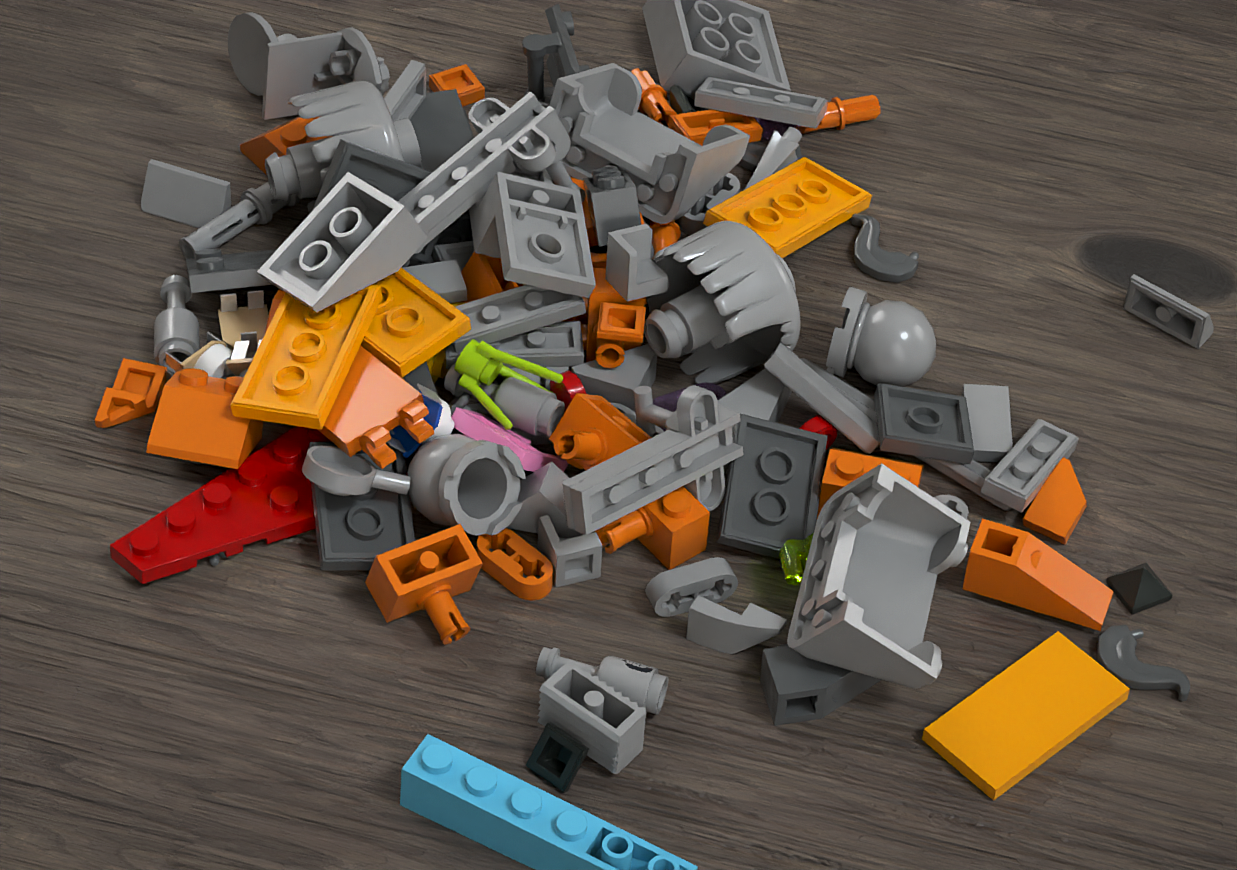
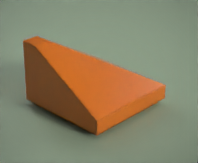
M600 302L597 338L642 343L646 307Z

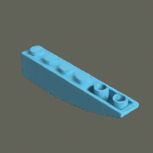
M427 734L401 770L400 806L535 870H698V866Z

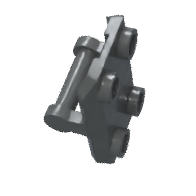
M559 4L545 10L552 34H531L522 41L523 53L527 56L528 89L525 91L524 96L532 92L539 102H544L546 96L553 95L558 78L590 69L589 65L579 66L570 39V36H574L571 11L561 12ZM549 54L546 65L553 87L544 88V56Z

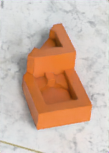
M123 358L113 387H106L95 417L96 427H111L155 412L164 385L167 383V367Z
M1063 457L1059 461L1023 517V526L1066 545L1087 507L1086 499L1069 459Z

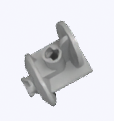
M253 12L237 15L230 24L228 53L233 70L240 83L250 93L257 96L263 95L262 118L264 120L298 115L299 109L305 106L295 107L292 104L287 105L291 97L354 81L365 80L372 83L382 96L389 89L388 81L390 74L387 65L384 64V59L376 57L371 44L364 34L353 27L339 30L337 33L297 38L292 34H283L276 37L271 25L261 15Z

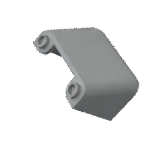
M615 63L558 78L549 106L555 109L570 137V149L561 160L568 174L575 179L583 181V178L592 177V170L617 166L618 171L626 172L636 186L639 212L642 216L653 222L666 224L681 218L741 161L745 154L750 135L733 126L725 124L712 128L707 133L703 145H700L638 112L642 96L640 82L634 74Z
M882 463L838 490L824 504L816 522L788 633V646L806 658L909 688L917 689L933 683L939 676L943 665L941 649L930 641L923 642L936 579L939 573L949 567H956L964 559L968 550L966 541L971 522Z

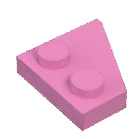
M456 407L451 417L455 423L454 428L463 433V435L472 437L477 441L486 440L509 447L519 457L523 469L526 471L535 472L552 461L564 472L569 464L559 455L555 456L540 452L530 445L531 440L510 429L506 430L500 423L481 413Z

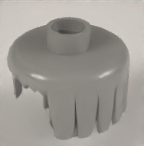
M365 80L291 97L287 105L292 104L295 107L305 106L298 111L300 118L319 117L305 126L307 136L313 138L332 137L292 146L286 149V155L278 157L277 153L274 152L265 159L266 174L274 198L287 202L289 201V195L296 193L300 199L318 197L340 139L421 167L420 148L409 118L393 121L380 91L372 83ZM316 200L308 203L309 214L312 212Z
M721 221L658 251L653 256L652 261L668 275L667 292L652 295L648 299L650 315L644 323L645 337L652 350L662 358H678L693 353L680 364V368L685 374L690 376L700 373L694 380L701 387L713 386L760 364H765L769 355L780 342L791 352L794 350L801 328L799 304L795 293V281L786 262L755 231L741 223Z

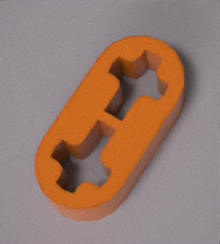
M505 528L496 535L482 534L478 536L476 552L483 563L481 568L514 595L524 600H540L550 593L553 585V566L545 555L508 528Z

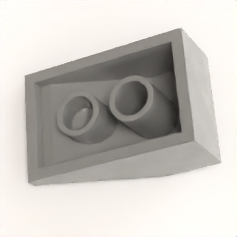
M347 172L257 272L261 277L317 313L399 271L428 237L403 204Z

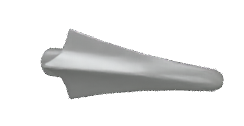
M789 127L783 136L774 130L763 156L745 189L787 167L798 159L795 150L799 146L798 142L801 140L802 134L796 128Z

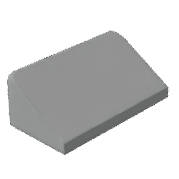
M153 159L148 162L141 198V210L143 212L200 228L231 208L230 182Z
M1135 274L1130 277L1124 310L1197 349L1213 334L1214 326L1210 314Z

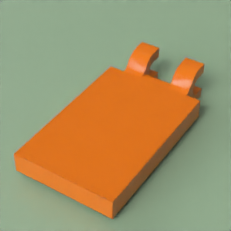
M361 345L322 430L317 429L349 457L363 450L381 469L397 459L396 453L387 446L386 442L391 439L389 431L398 425L403 427L419 444L435 434L433 427L423 419V417L429 414V411L424 404L422 394Z

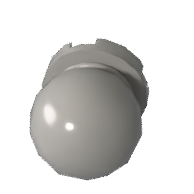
M849 287L841 306L846 308L842 327H835L826 361V371L834 376L843 378L847 368L852 369L854 367L864 381L876 387L878 383L906 387L922 378L929 371L936 357L934 328L924 313L902 301L885 300L870 306L867 302V291Z
M462 434L436 436L418 449L409 464L407 476H410L411 481L408 493L413 507L434 524L445 527L461 524L465 533L476 536L482 534L496 535L508 527L521 510L523 502L517 500L520 492V479L526 480L525 471L519 457L507 446L486 440L477 441L472 437Z

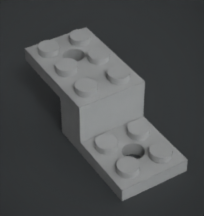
M517 167L512 174L497 171L484 197L469 209L475 253L493 258H501L504 280L589 298L596 283L580 190L552 184V179L546 168L530 173L522 172Z

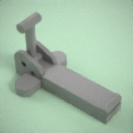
M532 92L526 94L511 108L494 97L481 99L471 107L469 119L478 135L398 201L407 208L428 237L414 254L421 252L425 245L482 199L497 171L512 174L517 167L522 172L530 173L546 168L552 179V184L580 190L582 202L586 197L585 191L572 181L561 161L567 155L571 141L554 108L551 106L543 107Z
M696 385L689 386L682 392L675 412L653 404L651 387H636L633 390L637 426L648 435L655 433V425L666 429V431L572 478L563 480L567 527L588 535L682 486L708 511L714 510L719 506L725 494L723 465L744 455L743 446L733 443L732 425L741 421L740 413L718 405L716 395L712 391Z

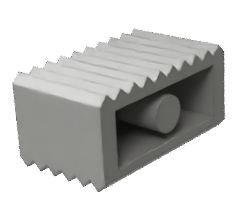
M575 660L567 661L540 687L539 691L541 693L539 697L541 699L538 702L541 704L538 708L540 710L538 714L540 718L537 722L543 726H546L547 722H552L590 748L587 756L612 773L618 774L643 750L646 719L645 707H638L637 702H630V697H622V691L615 692L614 686H607L606 681H599L598 676H591V671H583V665L576 666Z

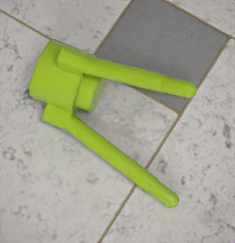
M472 339L465 346L455 363L454 370L462 375L458 384L470 391L506 430L512 428V422L480 388L479 385L481 383L490 386L499 374L505 378L514 377L551 393L553 392L504 366L503 363L556 383L563 381V376L559 373L495 349L483 340L478 342Z

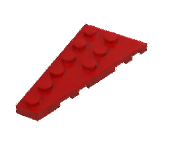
M300 426L294 427L247 457L238 469H228L110 544V558L141 584L197 567L199 559L223 552L226 557L243 552V545L264 539L269 544L316 529L311 481L303 474L302 467L310 442L331 441L317 429Z

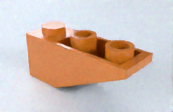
M983 518L969 552L962 588L966 591L1101 631L1114 592L1029 532Z

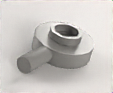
M314 446L309 448L302 467L305 477L315 483L320 489L339 496L366 494L371 490V487L406 495L411 481L410 476L376 469L366 458L358 454L349 457L340 448L332 446Z

